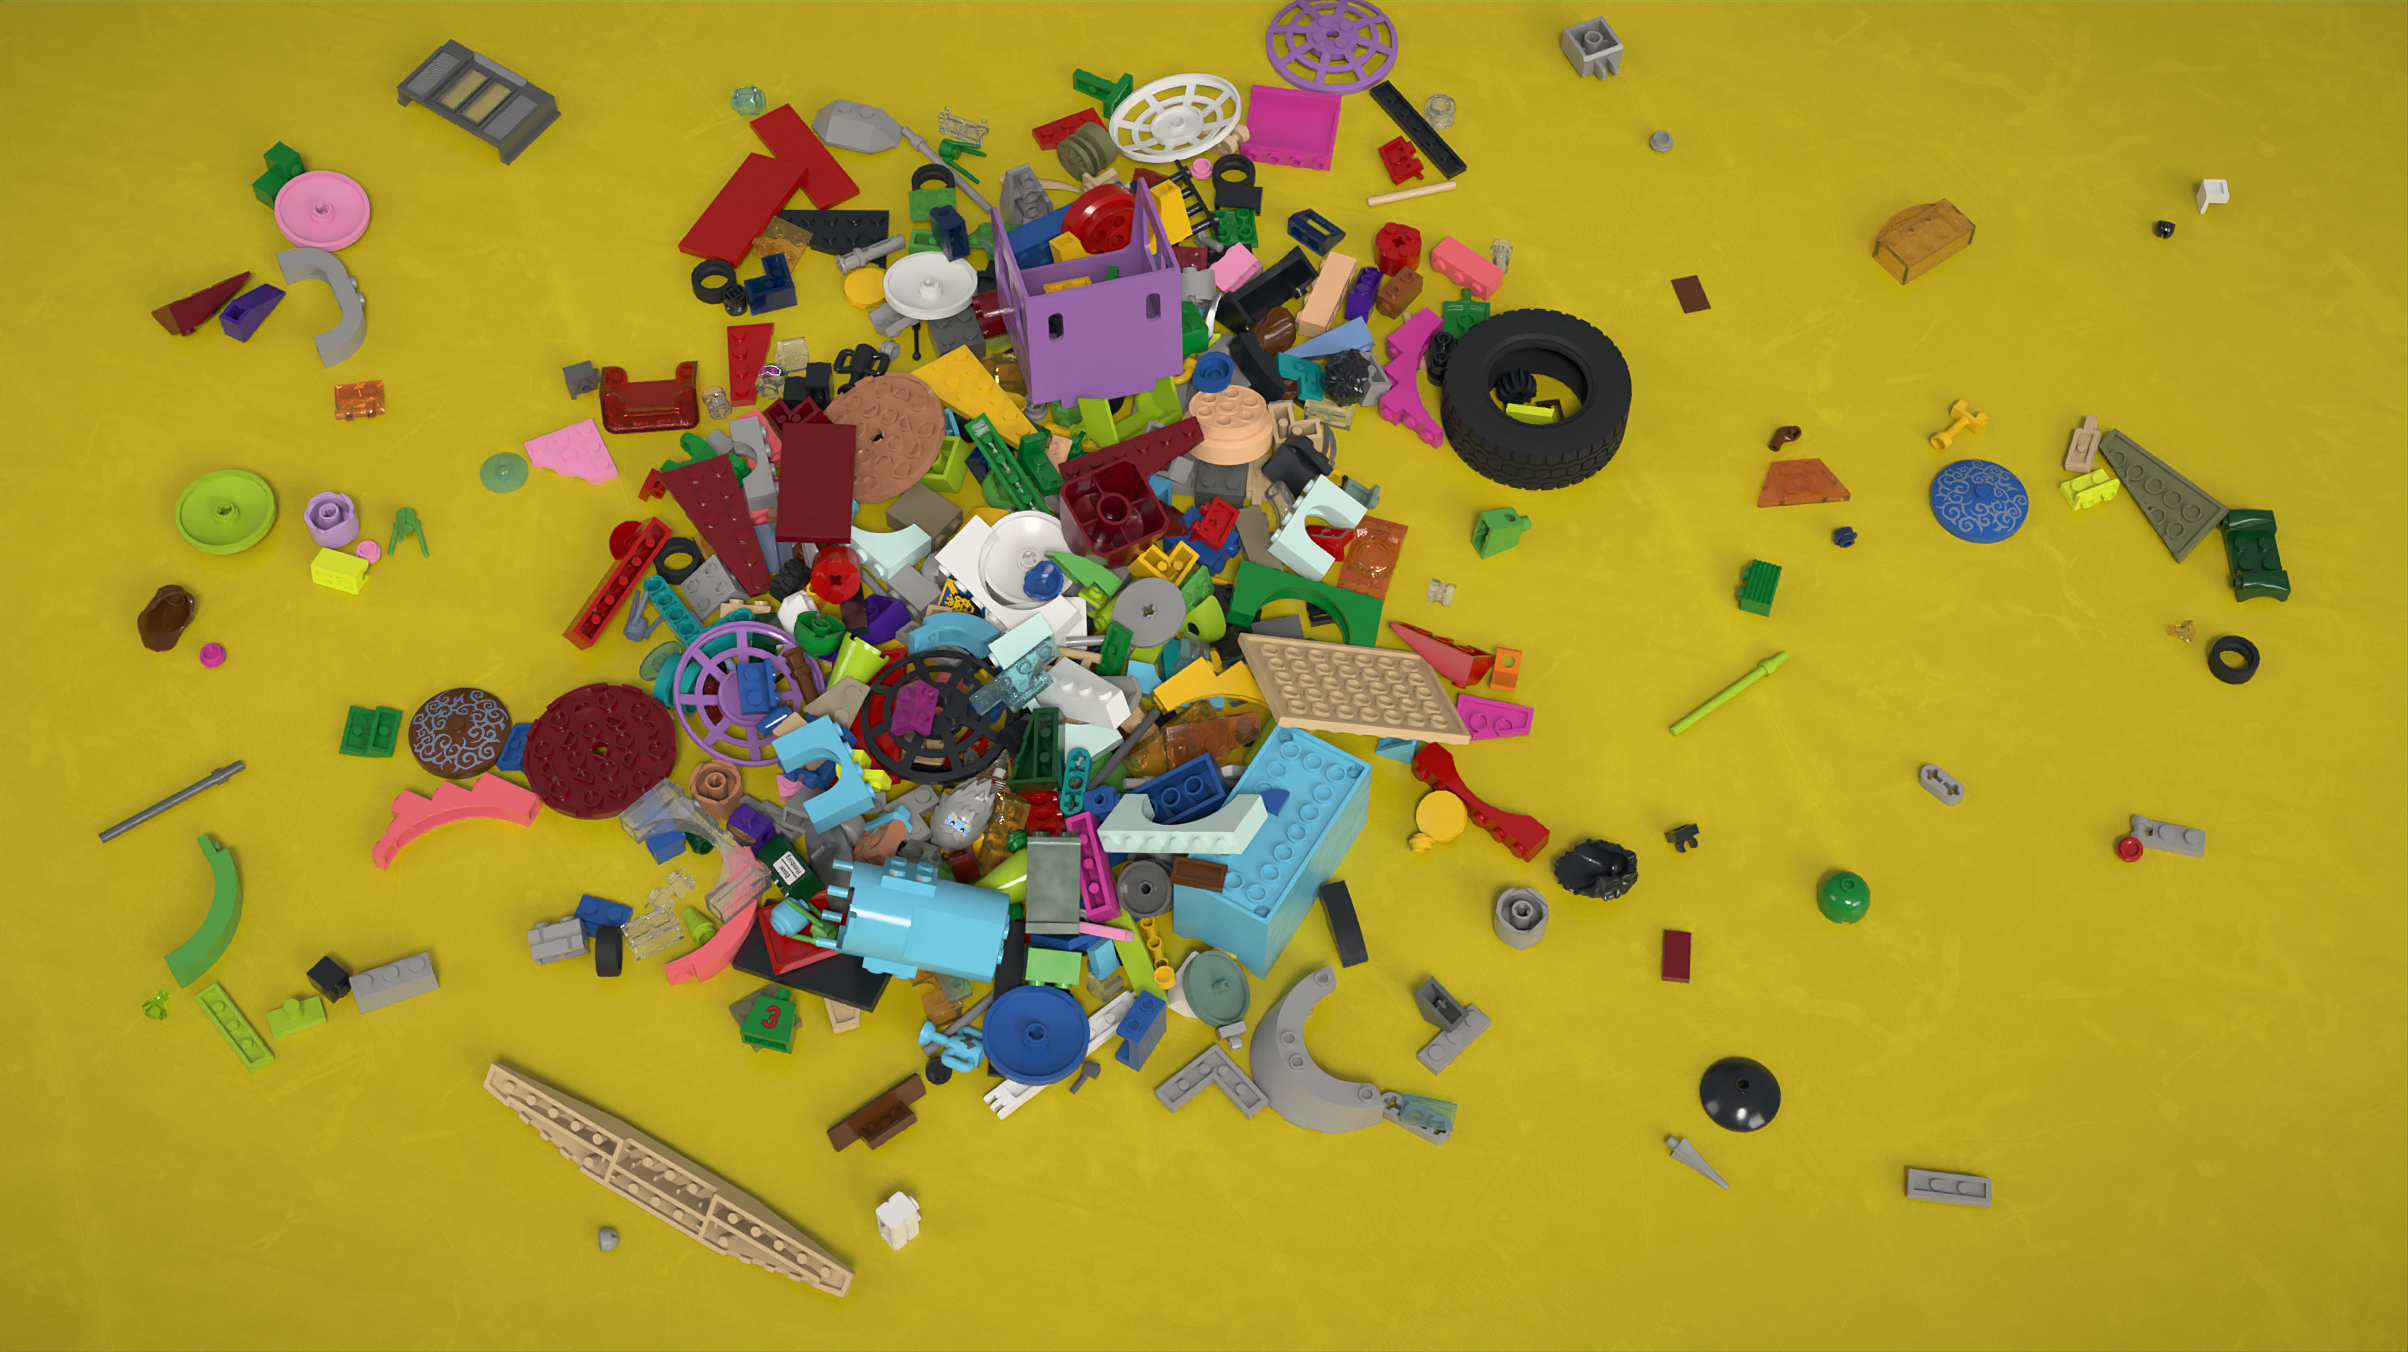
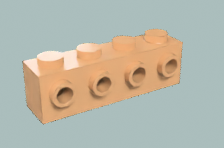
M1330 251L1327 259L1322 260L1319 270L1321 272L1320 276L1313 281V290L1311 293H1307L1304 300L1305 307L1303 310H1299L1297 314L1298 334L1315 338L1330 331L1356 274V258Z

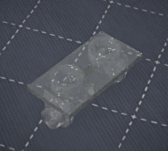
M685 867L680 872L675 869L665 879L668 883L661 890L656 887L646 897L649 902L644 908L647 909L651 905L653 907L652 913L657 918L661 915L665 916L677 904L671 897L672 894L681 900L694 889L695 879L690 875L686 877L683 874L687 868Z

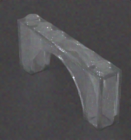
M666 777L618 815L621 829L638 845L644 840L660 833L683 831L703 837L718 850L722 857L721 873L714 887L704 897L707 909L724 925L772 887L771 871L763 862L758 863L746 846L741 847L736 843L737 841L730 831L726 830L724 832L711 814L706 815L695 799L686 797L681 786L676 782L672 784Z

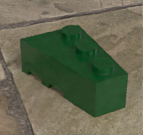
M1059 707L1033 708L1022 738L1024 741L1020 752L1016 755L1013 771L1006 782V785L1013 793L1062 791L1065 765L1066 717Z

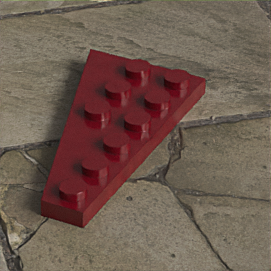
M1193 416L1060 463L1058 468L1064 482H1067L1127 456L1137 461L1147 481H1149L1153 474L1159 470L1163 471L1166 469L1171 461L1178 456H1184L1205 439L1197 417Z
M728 453L657 474V479L666 487L671 497L680 505L686 516L706 542L715 550L717 556L732 572L734 578L748 596L754 598L769 593L772 580Z

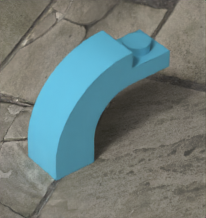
M960 612L937 613L924 617L923 626L909 632L908 652L913 655L926 652L941 645H956L967 649L976 658L981 660L992 653L988 645L1000 638V631L986 620L971 614Z

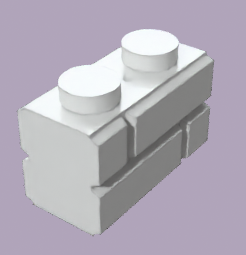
M899 1191L889 1198V1203L884 1202L876 1209L879 1234L896 1251L907 1243V1239L911 1240L920 1233L918 1221L921 1220L917 1212L919 1205L910 1195L906 1197Z

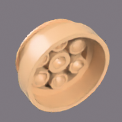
M1229 384L1226 389L1217 393L1199 391L1190 400L1189 409L1182 418V420L1193 416L1197 417L1205 440L1190 450L1189 453L1208 463L1237 465L1251 462L1267 453L1273 443V417L1266 409L1264 398L1256 391L1244 386Z

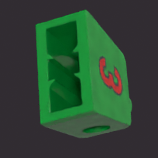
M778 987L773 998L767 996L758 997L740 1029L742 1043L792 1054L798 1013L796 1004L789 1002L792 994L790 990Z

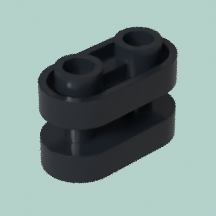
M1448 332L1436 333L1432 338L1427 379L1434 386H1443L1447 361L1455 347V338Z

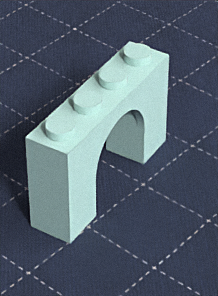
M1322 474L1315 481L1310 479L1303 488L1305 495L1303 497L1300 495L1291 506L1295 510L1293 513L1289 511L1283 518L1281 524L1284 526L1281 530L1277 528L1269 540L1272 541V544L1267 550L1299 575L1316 582L1326 574L1335 558L1310 539L1305 530V517L1317 516L1326 520L1334 527L1354 529L1368 510Z

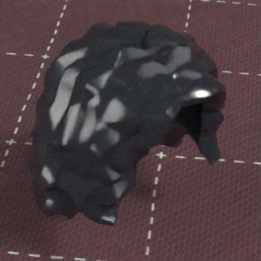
M1351 348L1349 351H1341L1335 354L1334 357H1330L1324 372H1322L1323 378L1320 379L1322 388L1325 390L1326 396L1331 398V401L1336 403L1338 408L1358 403L1360 398L1364 396L1363 385L1368 381V366H1370V362L1359 353L1360 350L1358 349L1354 350V348Z
M1587 839L1584 843L1578 846L1575 845L1572 852L1566 851L1565 856L1556 860L1554 875L1558 877V884H1562L1565 890L1572 892L1574 895L1580 894L1589 896V898H1602L1604 901H1608L1625 895L1636 883L1639 876L1637 872L1638 860L1636 859L1635 852L1625 850L1620 844L1609 843L1602 839H1595L1594 841Z

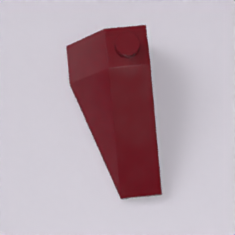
M246 271L212 285L211 288L203 289L193 293L190 297L156 309L151 314L171 335L181 333L182 337L195 332L194 327L203 323L251 276V273Z

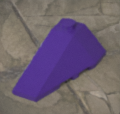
M871 594L866 598L865 606L870 633L856 637L873 647L895 639L896 631L912 621L901 599ZM840 647L834 653L821 656L818 659L831 662L836 661Z

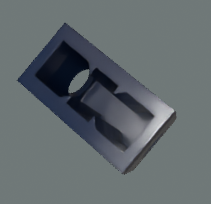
M951 205L931 209L929 217L932 234L949 263L970 255L966 224L960 214Z

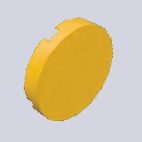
M862 268L851 273L844 284L847 301L860 309H867V307L871 306L876 308L885 303L883 287L885 274L875 268Z
M1435 791L1428 794L1420 802L1416 810V822L1419 830L1422 833L1428 834V837L1433 838L1434 841L1448 842L1463 832L1467 823V810L1457 795L1448 791Z

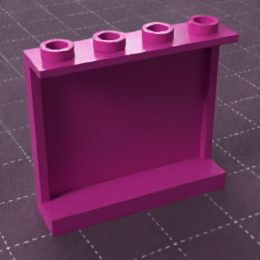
M1253 84L1246 124L1250 139L1246 143L1241 142V155L1249 158L1252 162L1330 171L1341 111L1342 95Z

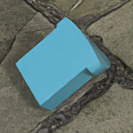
M1102 937L1087 949L1090 960L1087 962L1090 975L1097 980L1106 978L1120 965L1111 938Z

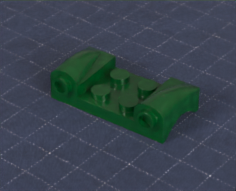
M2229 509L2226 516L2219 522V527L2222 531L2232 577V587L2235 591L2237 602H2243L2255 597H2272L2280 602H2286L2291 588L2287 570H2282L2275 539L2277 526L2273 510Z

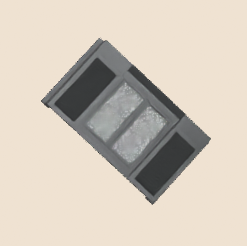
M452 39L445 45L440 46L397 86L399 94L398 104L406 107L414 100L497 147L501 162L508 166L561 116V112L556 108L554 96L529 83L527 79L482 54L471 51Z

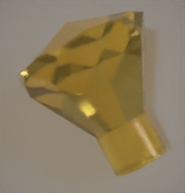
M2187 620L2177 626L2168 625V635L2177 636L2187 643L2192 642L2196 633L2192 620Z

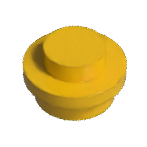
M1426 833L1414 834L1413 838L1408 840V846L1411 847V851L1414 853L1429 852L1434 844V839L1428 837Z

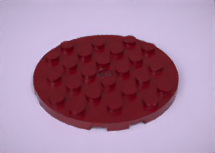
M597 683L565 693L546 707L547 711L539 719H535L527 733L528 739L523 750V767L533 792L552 810L576 819H608L628 813L643 805L666 783L677 758V734L668 711L655 697L652 698L643 693L642 689L626 684L616 686L608 685L607 683ZM598 747L607 748L603 756L594 754V751Z

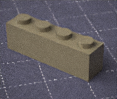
M1259 504L1238 509L1240 514L1232 530L1240 534L1239 545L1241 546L1240 552L1243 560L1253 561L1258 565L1277 568L1282 572L1289 573L1284 571V563L1267 551L1272 544V541L1269 539L1273 532H1269L1268 517L1266 513L1261 512Z

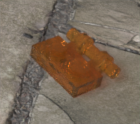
M383 380L334 386L335 406L338 410L335 411L336 420L346 419V421H354V418L368 417L370 419L376 418V415L385 414Z

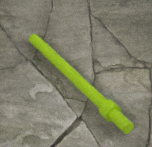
M1782 651L1772 659L1764 660L1758 665L1756 670L1670 727V733L1673 736H1677L1763 676L1768 677L1776 671V667L1789 659V655Z

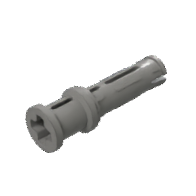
M899 233L866 248L856 247L852 252L840 256L838 254L835 256V261L840 273L845 275L849 270L865 267L867 262L905 248V241Z

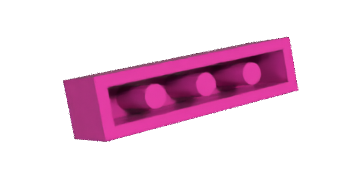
M1089 811L1065 819L1067 831L1076 832V837L1081 838L1080 887L1087 917L1097 924L1121 917L1122 912L1108 853L1104 851L1097 833L1098 828L1101 826L1099 819Z

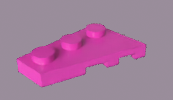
M1463 694L1459 695L1456 709L1471 735L1470 741L1529 735L1534 708Z

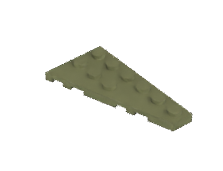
M2116 428L2099 444V449L2179 564L2229 512L2228 507Z

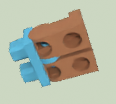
M900 805L895 807L893 812H883L878 815L877 819L867 822L863 828L866 832L860 836L853 849L855 861L884 867L885 858L896 856L895 852L900 842L904 841L907 835L911 833L913 826L908 822L911 813L904 806Z

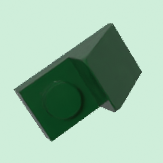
M776 613L755 614V622L769 624L785 631ZM753 632V648L762 649L775 655L776 645L784 644L770 636ZM750 656V663H762L764 660Z

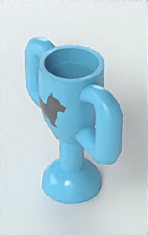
M927 1020L919 1035L918 1045H927L932 1041L947 1047L941 1054V1062L945 1066L959 1072L967 1073L974 1067L979 1068L985 1057L982 1031L973 1027L964 1026L957 1031L956 1036L949 1037L936 1032L933 1022Z

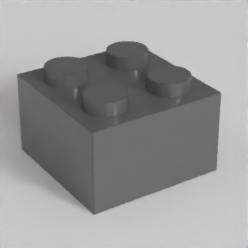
M968 307L947 318L927 320L928 335L937 359L965 344L979 361L986 360L985 340L973 307Z
M1200 460L1195 488V507L1200 509L1206 500L1210 502L1214 497L1218 496L1237 510L1244 508L1249 462L1237 465H1218Z

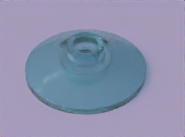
M510 452L498 453L489 457L480 469L481 482L487 489L496 493H508L520 488L526 482L529 475L526 461L521 456Z
M669 641L653 649L640 666V677L645 681L656 680L665 661L676 652L682 653L679 643Z

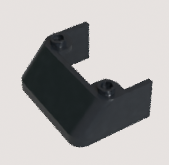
M1297 245L1278 263L1234 293L1231 290L1227 292L1218 302L1215 320L1237 335L1238 333H1244L1268 313L1271 308L1281 306L1293 297L1298 300L1308 292L1305 288L1320 275Z

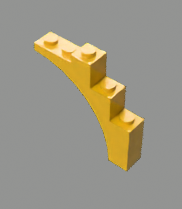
M1200 657L1149 694L1163 715L1181 705L1210 698L1240 699L1257 704L1270 711L1260 687L1254 679L1250 666L1247 663L1244 664L1242 660L1216 677L1214 674L1216 670L1209 660L1205 661L1203 657ZM1300 728L1301 730L1311 735L1316 732V730L1310 731L1305 728Z

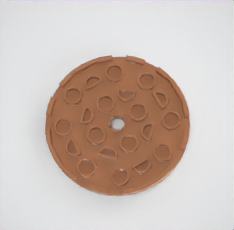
M886 372L883 376L874 378L871 375L855 382V387L845 394L841 392L824 411L833 424L856 425L853 499L858 504L885 501L909 489L927 473L942 447L946 430V417L943 405L927 383L907 373ZM882 434L883 439L880 438L878 441H874L876 435Z

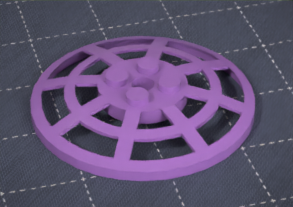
M1296 0L1279 11L1272 20L1266 36L1268 59L1274 70L1285 81L1303 91L1342 96L1356 94L1371 88L1384 79L1393 68L1397 59L1398 36L1394 25L1379 8L1365 0H1337L1339 3H1321L1313 6L1309 3L1321 0ZM1348 3L1362 6L1377 16L1369 17L1361 10L1348 5ZM1297 7L1303 9L1291 20L1289 25L1276 26L1278 21L1289 11ZM1324 8H1337L1334 15L1322 16L1317 11ZM1345 10L1357 14L1362 19L1352 22L1343 16ZM1307 14L1314 19L1309 26L1296 25ZM1384 22L1391 32V48L1379 43V34L1375 24ZM1369 26L1372 40L1359 36L1358 28ZM1273 33H1286V42L1290 52L1281 59L1276 55L1273 46ZM1293 33L1306 34V43L1296 47ZM1333 35V36H1336L1337 38H1336V39H1330V38H1328V36ZM1358 44L1369 48L1359 59L1353 54ZM1310 50L1314 55L1321 58L1320 63L1309 60L1303 54ZM1376 50L1388 55L1381 68L1370 76L1366 75L1362 66L1373 57ZM1346 58L1348 64L1329 65L1330 60ZM1297 59L1304 66L1316 70L1315 82L1297 76L1286 65ZM1354 70L1359 81L1347 84H1324L1326 73H1342Z
M737 621L710 629L700 635L688 647L675 672L673 701L676 714L683 729L695 744L712 757L733 763L736 766L764 767L779 763L778 756L767 760L761 759L759 747L770 745L772 741L776 740L774 735L762 740L757 738L756 724L761 722L768 714L741 716L736 669L726 675L716 665L725 659L735 656L738 657V664H747L748 656L761 659L770 658L771 666H775L776 673L779 670L782 672L791 688V691L778 692L779 702L792 701V713L796 711L799 714L803 696L796 680L794 681L790 677L791 670L785 664L786 659L782 658L784 652L798 647L795 638L786 631L769 624L755 621ZM736 632L737 648L723 651L711 660L700 650L704 644L714 638ZM747 632L770 636L784 643L786 647L777 657L765 650L747 647ZM803 651L802 653L807 665L812 668L811 676L820 696L826 691L822 673L816 660ZM693 657L703 667L696 681L695 695L680 694L683 672L687 663ZM708 674L720 683L717 695H702L703 685ZM773 681L774 690H778L775 682ZM681 704L696 705L700 719L710 731L702 741L688 725ZM704 705H718L724 718L716 726L707 716ZM731 724L743 727L746 730L747 741L735 739L724 732ZM719 738L730 745L749 748L751 761L727 757L710 747Z

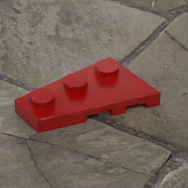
M1092 107L1032 129V136L1040 149L1044 151L1057 149L1061 141L1065 140L1069 135H1073L1079 127L1089 121L1100 125L1108 134L1109 131Z

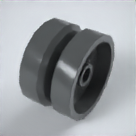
M1153 858L1133 862L1124 868L1118 878L1116 888L1118 900L1124 910L1134 917L1146 919L1167 914L1174 909V884L1170 883L1173 865L1166 860Z

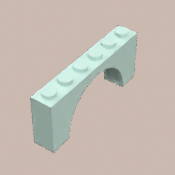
M915 523L910 527L892 533H872L852 526L851 544L839 545L852 549L858 555L860 563L865 564L876 578H881L886 583L907 563L913 566L930 554L932 538Z
M1040 612L988 645L992 652L988 655L996 668L998 666L1002 667L1005 672L1002 675L1005 683L1009 688L1015 687L1019 693L1015 698L1023 709L1028 707L1031 713L1033 708H1041L1036 701L1032 687L1035 664L1042 651L1056 639ZM1065 723L1064 772L1067 756L1075 748L1086 749L1093 763L1123 744L1124 740L1117 728L1113 730L1091 723L1083 725ZM1079 757V760L1075 761L1078 767L1077 771H1081L1080 763L1084 760L1083 757Z
M1125 794L1098 828L1097 833L1105 852L1242 854L1268 818V814L1261 795L1237 794L1224 808L1203 819L1179 825H1161L1152 822L1155 814L1147 794Z

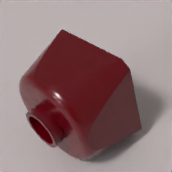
M1125 456L1063 483L1060 489L1061 529L1067 546L1074 555L1084 557L1106 569H1117L1130 564L1139 555L1145 553L1169 527L1170 520L1137 461L1133 458Z

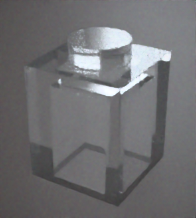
M804 337L776 342L778 351L773 352L776 366L781 365L783 373L788 374L806 370L807 363H810Z

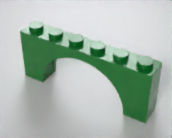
M1241 560L1235 572L1225 622L1249 628L1255 614L1268 603L1280 599H1299L1310 602L1328 613L1338 625L1344 644L1375 648L1384 601L1370 595L1365 596L1354 593L1349 589L1330 586L1325 582L1306 579L1301 575L1285 573L1277 568L1261 566L1253 561Z

